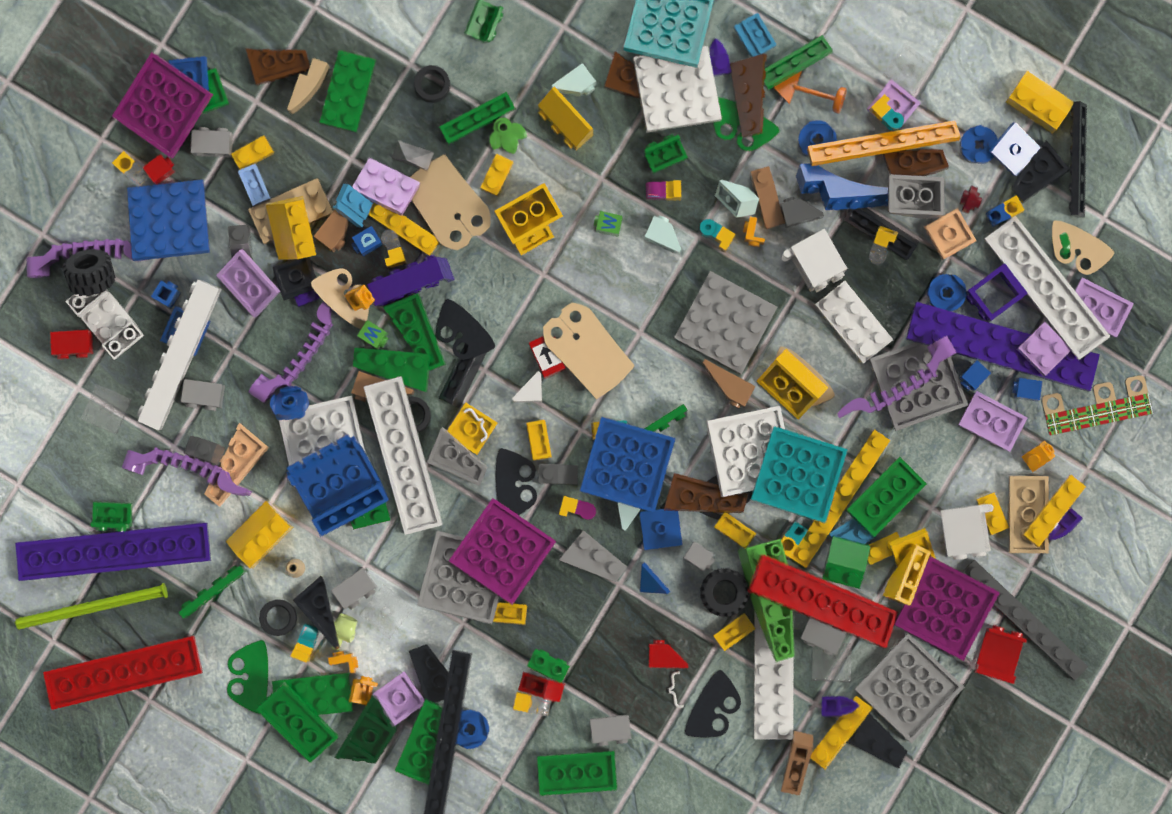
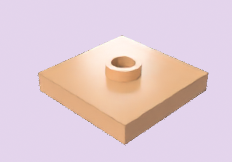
M958 208L924 226L942 260L976 242L974 235Z

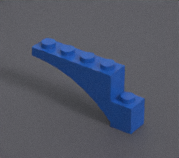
M811 163L799 165L796 179L801 194L820 193L825 210L888 206V187H877L853 182L839 177L819 165L811 166Z

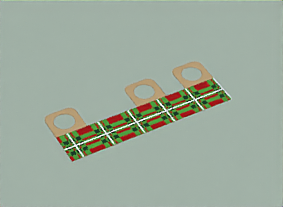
M1141 375L1127 378L1126 387L1129 397L1116 400L1112 383L1097 384L1093 389L1097 404L1066 411L1064 410L1062 397L1059 393L1043 396L1042 403L1049 434L1055 435L1153 414L1145 378ZM1133 380L1142 382L1143 387L1141 391L1134 392L1131 390L1130 384ZM1101 387H1108L1111 394L1107 399H1102L1099 396L1098 391ZM1054 397L1059 401L1057 409L1051 410L1047 407V400Z

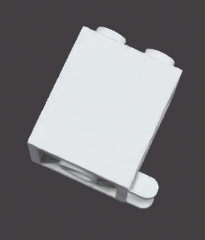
M825 228L785 250L781 257L784 262L792 259L810 292L813 290L816 292L826 288L831 280L833 283L839 281L847 270Z
M984 504L941 511L948 557L953 556V560L965 559L967 554H972L973 557L986 556V552L991 551L985 512L993 511V505Z

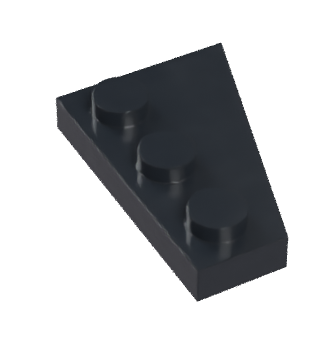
M1046 140L1013 184L1011 190L1023 204L1069 172V168Z
M428 644L409 650L425 699L434 703L444 700L448 670Z
M870 713L847 741V743L897 768H900L908 752Z

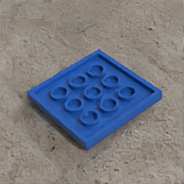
M204 180L127 188L133 261L210 253Z
M601 417L580 492L654 513L676 438Z

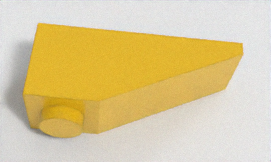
M914 544L890 576L883 596L897 603L910 606L931 551Z

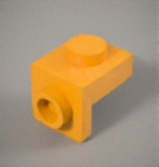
M749 217V220L744 222L743 232L746 233L744 242H748L749 246L759 247V245L764 244L765 239L754 237L757 218Z
M365 285L348 291L344 295L354 311L361 308L364 310L368 309L375 300Z
M1043 441L1025 453L1022 458L1030 470L1034 472L1051 461L1055 454L1053 447L1046 443V441Z
M344 651L332 653L333 657L328 658L329 665L348 662L350 673H355L356 668H359L357 657H353V653L344 655Z
M361 676V679H353L349 702L366 706L371 698L373 687H377L378 683L372 682V678Z

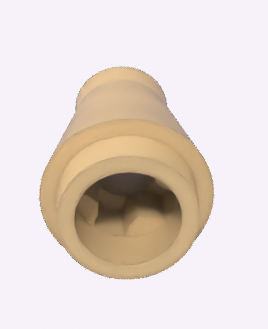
M292 559L287 563L286 571L289 576L298 578L304 574L305 565L300 559ZM292 565H296V571L291 570Z

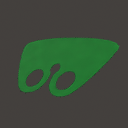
M718 97L722 119L721 121L714 122L715 132L721 139L730 140L736 135L737 127L740 126L737 103ZM763 117V133L752 136L754 139L753 144L750 147L742 144V132L738 135L737 143L741 149L753 151L772 140L780 132V129L769 119ZM723 124L731 125L732 133L725 136L720 132Z
M264 640L256 641L239 649L228 660V668L231 673L235 675L246 673L249 676L247 680L235 678L229 682L227 687L229 697L242 707L258 714L260 713L256 710V707L267 698L268 654ZM241 658L244 661L243 669L235 670L232 667L233 660ZM241 683L244 687L242 694H233L231 690L232 685Z

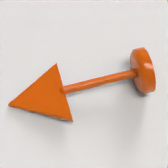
M801 72L773 87L789 105L795 90L834 101L832 110L837 114L842 109L847 88L840 87L836 96L798 86L797 83Z

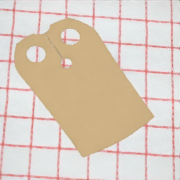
M445 154L431 161L428 171L420 168L410 177L420 182V186L412 201L437 240L443 246L459 250L468 245L472 237L481 236L490 228L491 217L489 208L468 185ZM456 213L461 215L460 220L454 219ZM475 215L483 218V223L479 227L471 224V219ZM454 230L460 231L462 234V238L458 242H453L450 239V234Z
M571 303L561 310L562 312L559 317L551 318L543 327L546 346L566 365L589 392L598 399L618 385L635 365L588 307ZM572 311H578L581 314L579 322L575 323L570 320V313ZM559 327L563 332L561 338H553L551 329ZM573 333H578L580 338L575 340Z

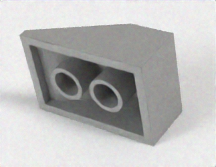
M889 174L888 213L921 219H938L944 216V177Z

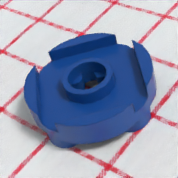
M815 120L802 128L798 136V144L805 156L809 157L807 152L808 146L816 145L812 141V138H815L816 135L823 139V142L819 144L837 141L836 132L828 123Z
M983 125L971 127L961 137L960 151L962 156L973 164H985L991 161L994 156L989 150L998 140L996 134ZM975 141H982L984 149H976Z
M939 275L929 285L927 291L929 302L934 307L951 312L955 311L965 302L966 286L962 279L956 275ZM944 288L946 290L951 289L950 298L943 296L944 292L942 290Z
M288 386L280 389V393L276 396L275 394L272 396L270 407L277 420L300 419L306 414L305 411L309 407V399L307 393L302 391L300 387Z
M462 711L457 744L466 749L477 748L488 737V720L479 711ZM467 724L475 726L476 730L473 731L472 735H469V732H465Z

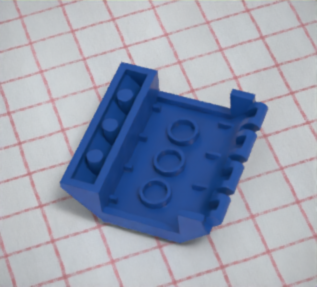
M347 434L336 440L338 445L335 446L332 442L319 450L321 454L318 455L314 452L302 459L303 464L297 461L287 467V478L291 485L296 487L312 516L311 521L320 537L389 501L378 474L355 436L350 437Z

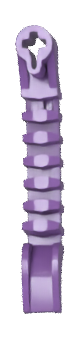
M105 239V241L94 240L92 242L83 241L82 243L72 242L73 244L62 243L60 246L52 245V248L44 256L26 258L27 277L41 278L50 276V266L55 262H59V256H63V259H69V251H73L74 255L82 249L90 250V248L101 250V248H105V252L111 256V248L115 247V259H121L122 247H124V254L133 260L131 243L128 240Z
M324 301L319 306L317 317L325 326L322 327L312 322L310 328L320 332V334L317 336L311 332L309 333L307 338L313 340L314 343L311 345L305 342L303 348L307 349L308 352L306 354L302 351L298 352L297 356L301 358L300 362L292 359L290 364L295 367L292 371L285 367L283 370L285 375L283 377L279 374L271 380L261 374L249 389V394L265 404L276 388L292 385L293 380L298 378V374L304 371L306 364L310 363L312 356L318 352L319 346L323 345L325 337L330 334L329 330L333 325L331 321L332 308Z
M948 336L927 347L932 359L930 363L926 364V371L923 369L917 371L921 378L919 381H917L914 375L910 376L909 380L912 385L908 387L905 381L900 383L903 390L900 393L896 386L891 388L890 390L893 394L891 398H889L886 390L880 392L883 398L881 403L875 392L870 393L869 395L874 404L873 407L870 406L866 399L856 398L837 413L838 417L841 418L857 410L868 413L880 411L883 407L892 405V402L901 400V397L911 394V391L914 389H919L920 385L928 383L932 377H937L936 371L939 363L957 353Z
M156 447L153 451L144 455L128 450L122 468L143 475L147 465L158 464L159 460H161V464L168 466L170 459H172L170 465L178 468L180 461H183L181 468L188 470L190 464H192L190 471L196 474L200 467H202L199 475L203 478H207L210 470H212L207 482L215 485L217 481L219 488L223 491L240 496H250L252 491L237 486L232 481L230 473L222 470L217 465L213 466L206 461L203 462L197 458L193 459L187 455L183 456L168 450L163 451Z

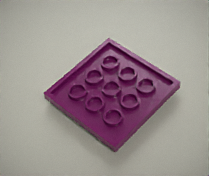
M151 52L112 117L168 157L174 158L213 94L163 58Z
M492 498L451 556L449 562L513 605L556 541Z
M930 556L911 605L904 604L894 625L964 661L1000 592Z

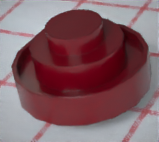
M971 185L969 191L964 190L959 203L963 205L962 212L968 214L970 210L974 211L975 208H979L982 198L979 197L980 193L977 192L978 187Z

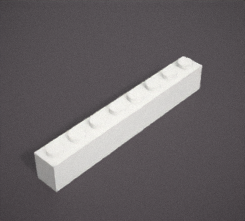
M202 280L193 282L189 291L192 293L190 299L186 300L182 307L184 311L182 318L179 317L175 323L174 328H176L174 336H170L167 342V346H169L168 351L161 356L159 363L162 365L159 371L156 370L153 375L152 381H154L152 388H148L145 394V399H147L145 405H141L137 416H139L138 422L157 430L163 429L222 290L221 288Z

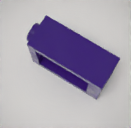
M1004 263L966 291V299L972 306L975 305L979 310L977 313L983 321L987 320V322H990L1028 293ZM999 274L1016 297L992 314L975 291Z

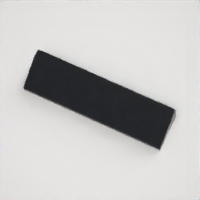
M867 207L850 209L843 219L874 240L880 226L897 231L898 234L895 242L889 241L887 248L907 261L919 244L917 239Z
M466 343L464 344L463 349L460 353L462 355L466 354L468 351V345ZM486 353L470 359L463 360L458 358L439 399L460 408Z

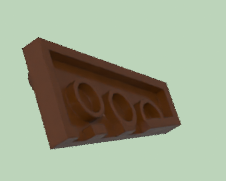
M760 54L730 63L742 137L745 138L763 133L764 108L762 106L763 98H765L763 87L764 79H766L764 68L767 54Z
M674 473L664 511L743 513L748 493L743 492L721 497L719 485Z

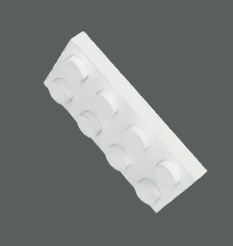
M846 281L842 282L815 304L817 309L862 364L893 340Z

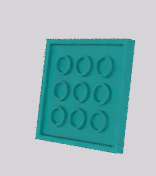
M636 0L623 51L698 68L714 0Z
M774 426L751 500L826 523L848 449Z

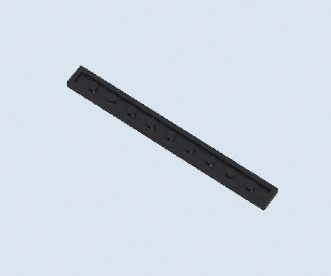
M452 650L424 814H445L473 653Z

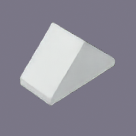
M539 371L512 398L515 403L542 402V376Z

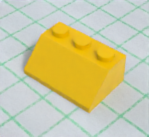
M1026 71L1006 100L1007 104L1052 134L1058 129L1073 106L1072 100L1029 71Z
M555 86L538 104V109L540 110L538 114L543 120L546 121L548 119L552 125L550 127L557 135L562 134L565 138L563 141L570 149L573 147L575 150H578L593 136V128Z
M545 183L494 211L512 244L563 217Z
M303 196L265 204L278 260L301 259L316 255Z
M787 349L756 380L798 420L828 389L820 379Z
M265 501L229 537L226 543L249 568L253 569L294 527L268 501Z

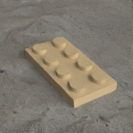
M318 178L248 209L264 245L274 241L265 205L267 203L303 196L309 224L331 215L333 210Z
M1009 476V553H1049V535L1040 547L1035 546L1023 536V533L1049 501V476Z

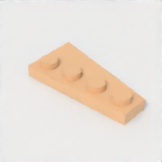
M240 423L219 465L222 470L230 473L232 481L237 486L269 449L265 443ZM217 481L215 485L209 483L204 493L218 506H221L230 496V493L219 488Z

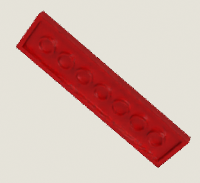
M764 554L760 555L748 592L838 630L845 631L881 648H887L898 614L893 609Z
M190 636L43 672L50 707L51 710L202 674L203 670L195 636Z

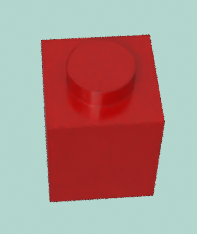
M162 154L142 167L156 185L175 173L172 168L174 163L168 156L165 158Z

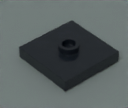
M310 257L292 259L272 267L284 301L314 290L311 282L317 277Z

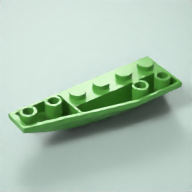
M781 539L737 550L745 580L748 584V590L760 555L764 554L787 564ZM749 592L759 624L775 662L794 657L792 610Z

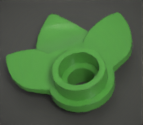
M504 117L498 118L493 125L494 132L490 136V145L493 150L502 146L507 152L514 154L518 148V139L527 137L526 130L519 123H511L509 119ZM506 124V130L501 131L500 125Z

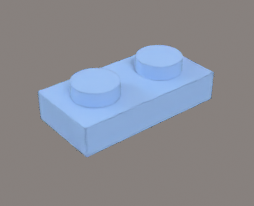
M256 164L238 171L253 207L271 199Z

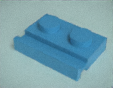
M758 13L734 26L736 33L751 57L764 54L777 46Z
M343 184L336 199V206H333V209L355 226L363 227V220H366L373 203L349 184Z
M853 518L829 533L831 538L836 536L866 544L874 539Z

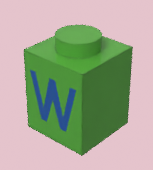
M600 211L599 216H595L593 226L597 227V233L619 237L623 216Z
M369 320L366 321L357 335L377 350L380 347L383 348L389 339L387 338L388 333Z

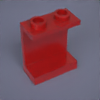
M999 626L987 627L974 672L1014 684L1016 676H1014L1023 643H1026L1027 639L1022 638L1023 634L1011 631V634L1005 633L1004 628Z

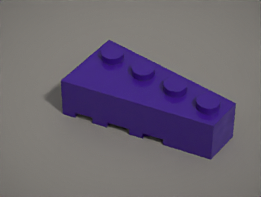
M431 255L425 257L424 262L419 264L413 262L406 265L407 268L402 271L400 269L389 272L390 275L387 277L378 276L372 279V283L367 285L375 299L374 305L384 306L405 298V294L409 296L420 293L423 287L425 289L439 286V281L446 280L450 282L455 279L448 259Z

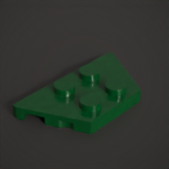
M372 695L334 758L349 759L357 762L365 761L366 763L374 764L378 762L397 729L376 695Z

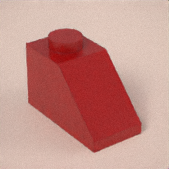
M653 640V644H649V668H688V664L669 644H665V640Z
M523 672L518 690L543 699L560 702L565 683H558L549 678Z

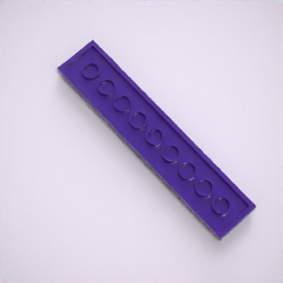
M916 302L914 305L906 340L927 346L948 336L957 352L956 354L1090 392L1092 389L1100 354L1090 352L1078 360L1073 352L1070 351L1043 377L1017 350L1031 334L920 302Z
M207 522L15 543L19 581L211 561Z

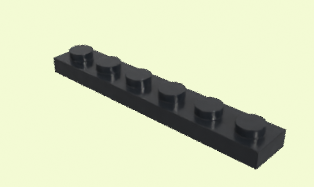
M1075 101L1071 108L1073 126L1070 128L1072 145L1070 146V154L1072 156L1070 174L1072 175V183L1069 185L1071 194L1069 211L1074 217L1085 218L1087 104Z

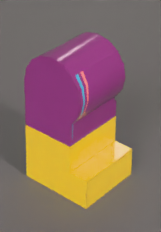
M681 180L646 183V199L681 200Z
M564 496L559 515L567 517L568 512L581 515L585 520H591L596 515V508L591 503Z

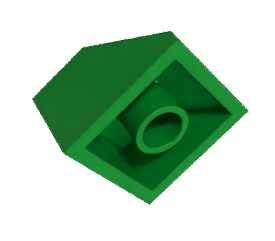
M833 536L824 564L822 579L860 589L867 566L870 545Z

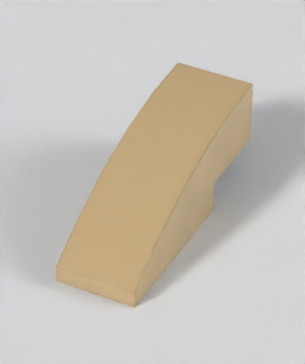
M313 58L307 76L299 74L287 108L289 113L294 114L317 92L329 70L328 63Z

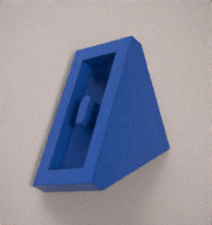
M644 562L641 566L640 592L668 594L670 590Z

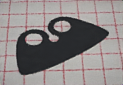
M450 299L445 300L438 317L436 336L441 342L449 343L456 338L458 332H462V338H458L453 344V353L457 358L463 360L474 358L495 348V343L491 336L468 311ZM446 326L452 329V335L447 339L441 336V330ZM466 343L468 345L466 354L462 355L457 352L458 344Z
M503 448L499 449L496 459L497 501L517 515H520L535 504L537 492L531 485L517 487L515 483L518 480L521 482L531 481L536 474L535 465L522 455ZM528 465L531 468L532 472L529 477H522L519 470L522 466ZM526 489L530 490L533 494V498L528 502L521 499V492Z
M718 670L702 690L688 718L685 735L709 738L722 736L727 732L729 728L727 717L721 713H715L714 710L716 707H720L727 714L735 713L740 708L741 698L731 680L722 670ZM727 697H733L736 700V706L733 709L725 707L724 701ZM715 719H722L725 726L723 730L716 731L713 728L712 723Z

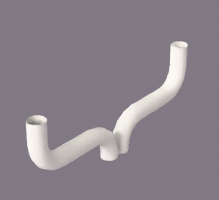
M471 408L464 410V413L471 411L477 421H482L480 427L485 437L480 441H485L488 435L483 427L485 423L483 418H478Z
M675 671L671 675L672 686L669 688V693L673 694L675 706L684 708V705L677 704L676 694L674 691H671L675 687L674 675L680 674V671Z

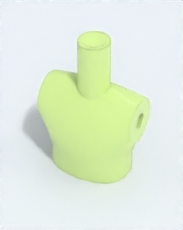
M340 613L334 622L340 646L343 641L349 643L353 641L358 622L353 617ZM332 646V649H333V650L339 651L340 648H338V649L336 650V649Z

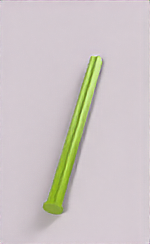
M162 583L161 586L17 618L15 625L20 630L155 598H168V592L165 583Z

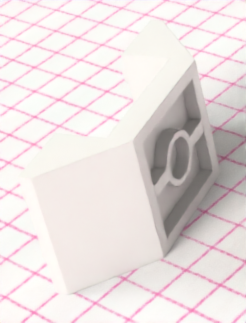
M107 289L104 292L91 296L74 294L65 301L100 340L103 348L113 360L117 359L144 336L134 320Z

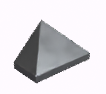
M398 141L392 159L428 171L434 152Z

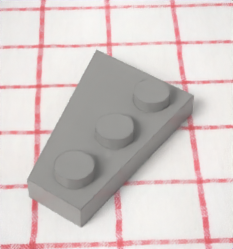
M443 427L441 428L427 463L480 486L488 467Z
M584 530L559 559L614 582L628 568Z

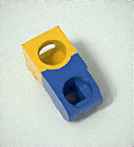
M1016 195L985 214L992 227L1005 220L1023 213L1025 210Z

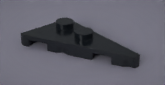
M320 576L295 597L293 601L337 650L340 648L325 581Z

